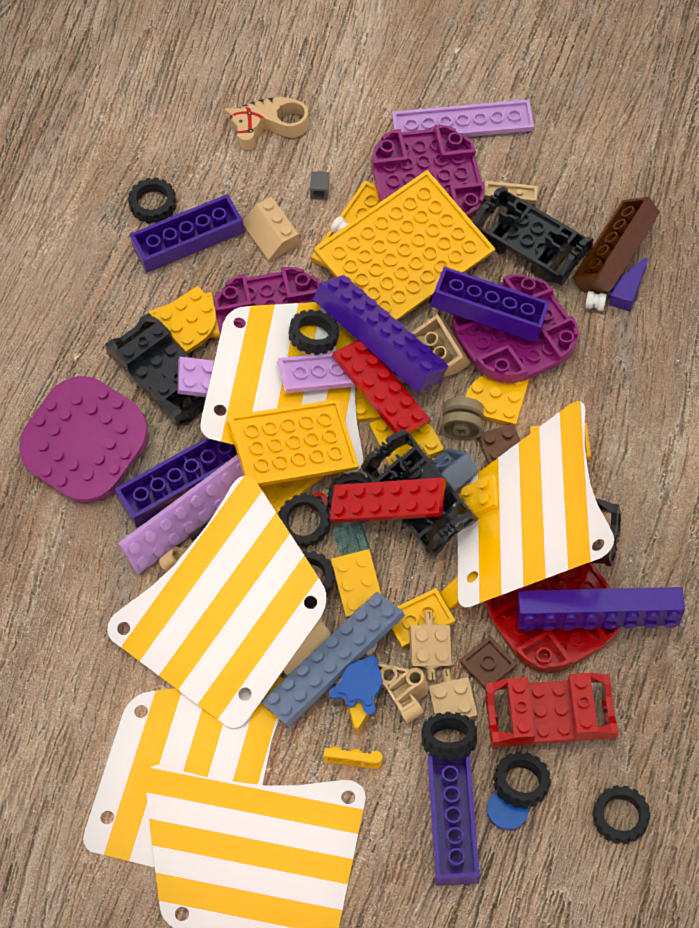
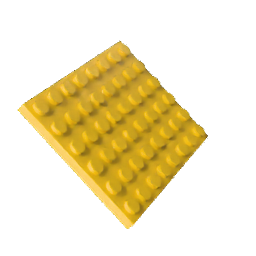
M426 170L317 245L313 251L334 277L341 275L349 277L356 286L361 288L364 293L371 299H374L379 306L388 311L398 321L433 296L444 266L466 273L494 253L495 248L430 172Z

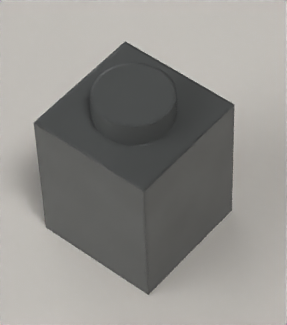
M311 171L310 199L328 200L329 172Z

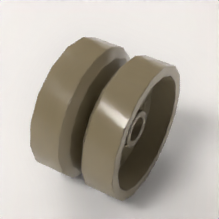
M453 397L443 403L441 431L444 435L452 439L464 441L473 440L482 435L484 406L481 402L469 397Z

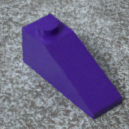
M643 258L617 280L615 287L608 294V298H611L610 306L631 311L646 270L648 258Z

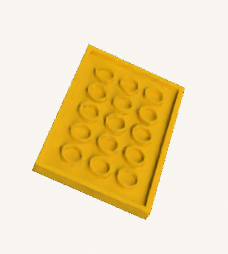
M338 399L231 415L227 419L243 475L252 477L259 486L353 471L359 468Z

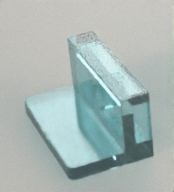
M344 522L333 530L341 556L368 549L371 556L373 555L361 522Z

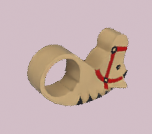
M266 98L245 104L239 108L224 109L227 113L226 118L230 120L231 128L238 132L239 145L244 150L255 148L256 138L260 136L263 130H268L284 137L295 138L303 135L310 126L307 106L301 101L292 98ZM290 114H298L303 117L300 121L291 124L279 120L281 117Z

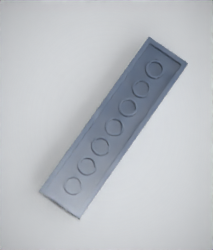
M376 592L270 692L261 703L282 723L290 727L342 677L350 664L357 662L405 614L383 595Z

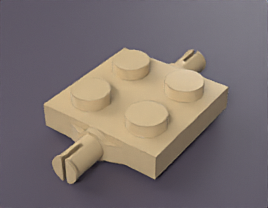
M427 611L424 612L425 624L409 626L411 667L427 669V681H436L435 668L452 666L450 625L433 624V612Z
M443 669L444 682L429 686L435 716L437 713L445 714V712H451L455 714V712H458L462 716H468L469 720L478 718L469 678L452 680L450 669H446L448 676H446L445 669ZM456 730V736H460V732Z

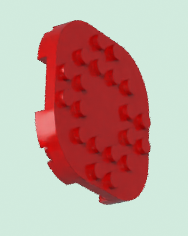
M593 563L583 564L486 601V609L491 622L515 656L524 665L540 672H560L604 648L616 637L620 627L614 629L596 627L592 630L575 628L573 630L555 628L551 631L543 629L523 631L522 629H517L516 604L519 591L612 589Z

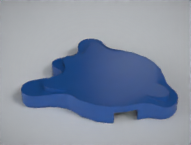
M369 656L364 660L350 664L344 671L340 682L329 690L331 699H343L350 708L355 707L360 702L366 715H374L376 712L375 698L383 685L378 659L374 656Z

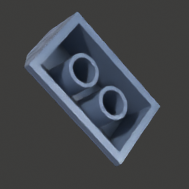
M447 448L433 460L435 462L434 465L457 491L460 489V486L470 481L474 477L473 475L478 472L471 457L466 452Z

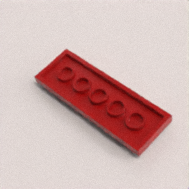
M359 340L333 352L332 358L394 433L403 429L412 433L429 424L430 418L397 378Z
M444 478L334 485L329 520L331 523L442 517L446 480Z

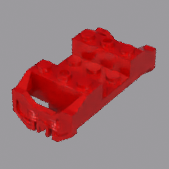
M576 673L569 674L568 680L529 683L528 677L486 683V710L492 749L507 746L588 740H616L618 728L612 703L610 674ZM591 683H601L602 685L601 703L605 725L601 727L597 726ZM506 689L511 733L498 732V716L494 707V692L497 690Z

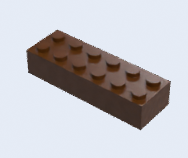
M650 197L621 201L572 277L584 293H588V291H611L614 288L618 278L623 274V270L631 261L635 251L639 248L642 240L648 234L649 229L655 223L660 213Z

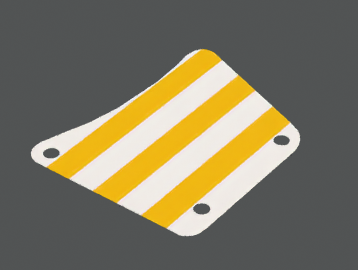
M316 302L239 307L230 312L223 323L200 427L203 434L209 439L235 445L227 420L231 415L338 399L359 464V470L363 463V454L356 420V387L285 393L277 364L278 358L314 355V353L306 354L305 351L301 352L296 346L294 347L291 344L292 341L289 340L288 331L294 315L309 309H314V311L320 310L324 314L327 312ZM238 317L243 318L246 322L245 327L237 328L233 323L234 319ZM337 321L336 324L339 325L340 330L337 344L328 353H333L358 340ZM306 325L299 328L304 336L311 339H324L329 336L323 328L315 325ZM216 405H223L226 408V414L223 416L216 415L214 407ZM358 470L347 471L342 473L350 474L351 472H357Z
M581 401L569 404L478 472L464 485L465 487L494 474L497 477L498 508L477 516L479 519L474 524L458 533V601L461 606L471 607L600 559L611 550L614 544V536L596 502L590 484L585 452L586 410L584 403ZM596 540H604V546L600 550L594 551L592 549V545ZM476 571L478 578L472 583L467 582V576L471 572Z
M242 476L232 484L208 525L177 563L153 586L115 613L108 623L107 630L110 639L225 726L237 728L249 719L320 619L325 609L326 592L317 574L257 482L250 476ZM307 596H314L317 599L315 608L308 609L305 607L304 600ZM121 622H127L130 625V631L126 635H121L117 631V627ZM247 687L251 690L252 696L249 700L242 701L239 698L238 693L241 688Z
M278 676V678L273 683V685L266 693L264 698L270 692H272L285 678ZM244 687L240 689L238 696L242 701H247L251 698L252 692L249 688ZM176 688L150 691L136 696L123 712L84 832L83 840L86 848L93 853L155 867L145 788V774L147 770L155 765H163L212 779L262 785L271 741L279 719L260 702L242 726L229 728ZM139 705H144L148 709L147 715L143 718L136 717L134 713L135 708ZM104 811H111L114 814L112 823L104 824L101 822L100 816Z
M155 765L147 770L145 774V788L159 905L164 920L172 928H339L366 800L365 791L362 786L352 780L305 785L265 786L212 779L163 765ZM345 791H352L355 794L353 803L345 804L342 801L341 796ZM179 907H185L189 910V917L184 921H179L175 917V911Z

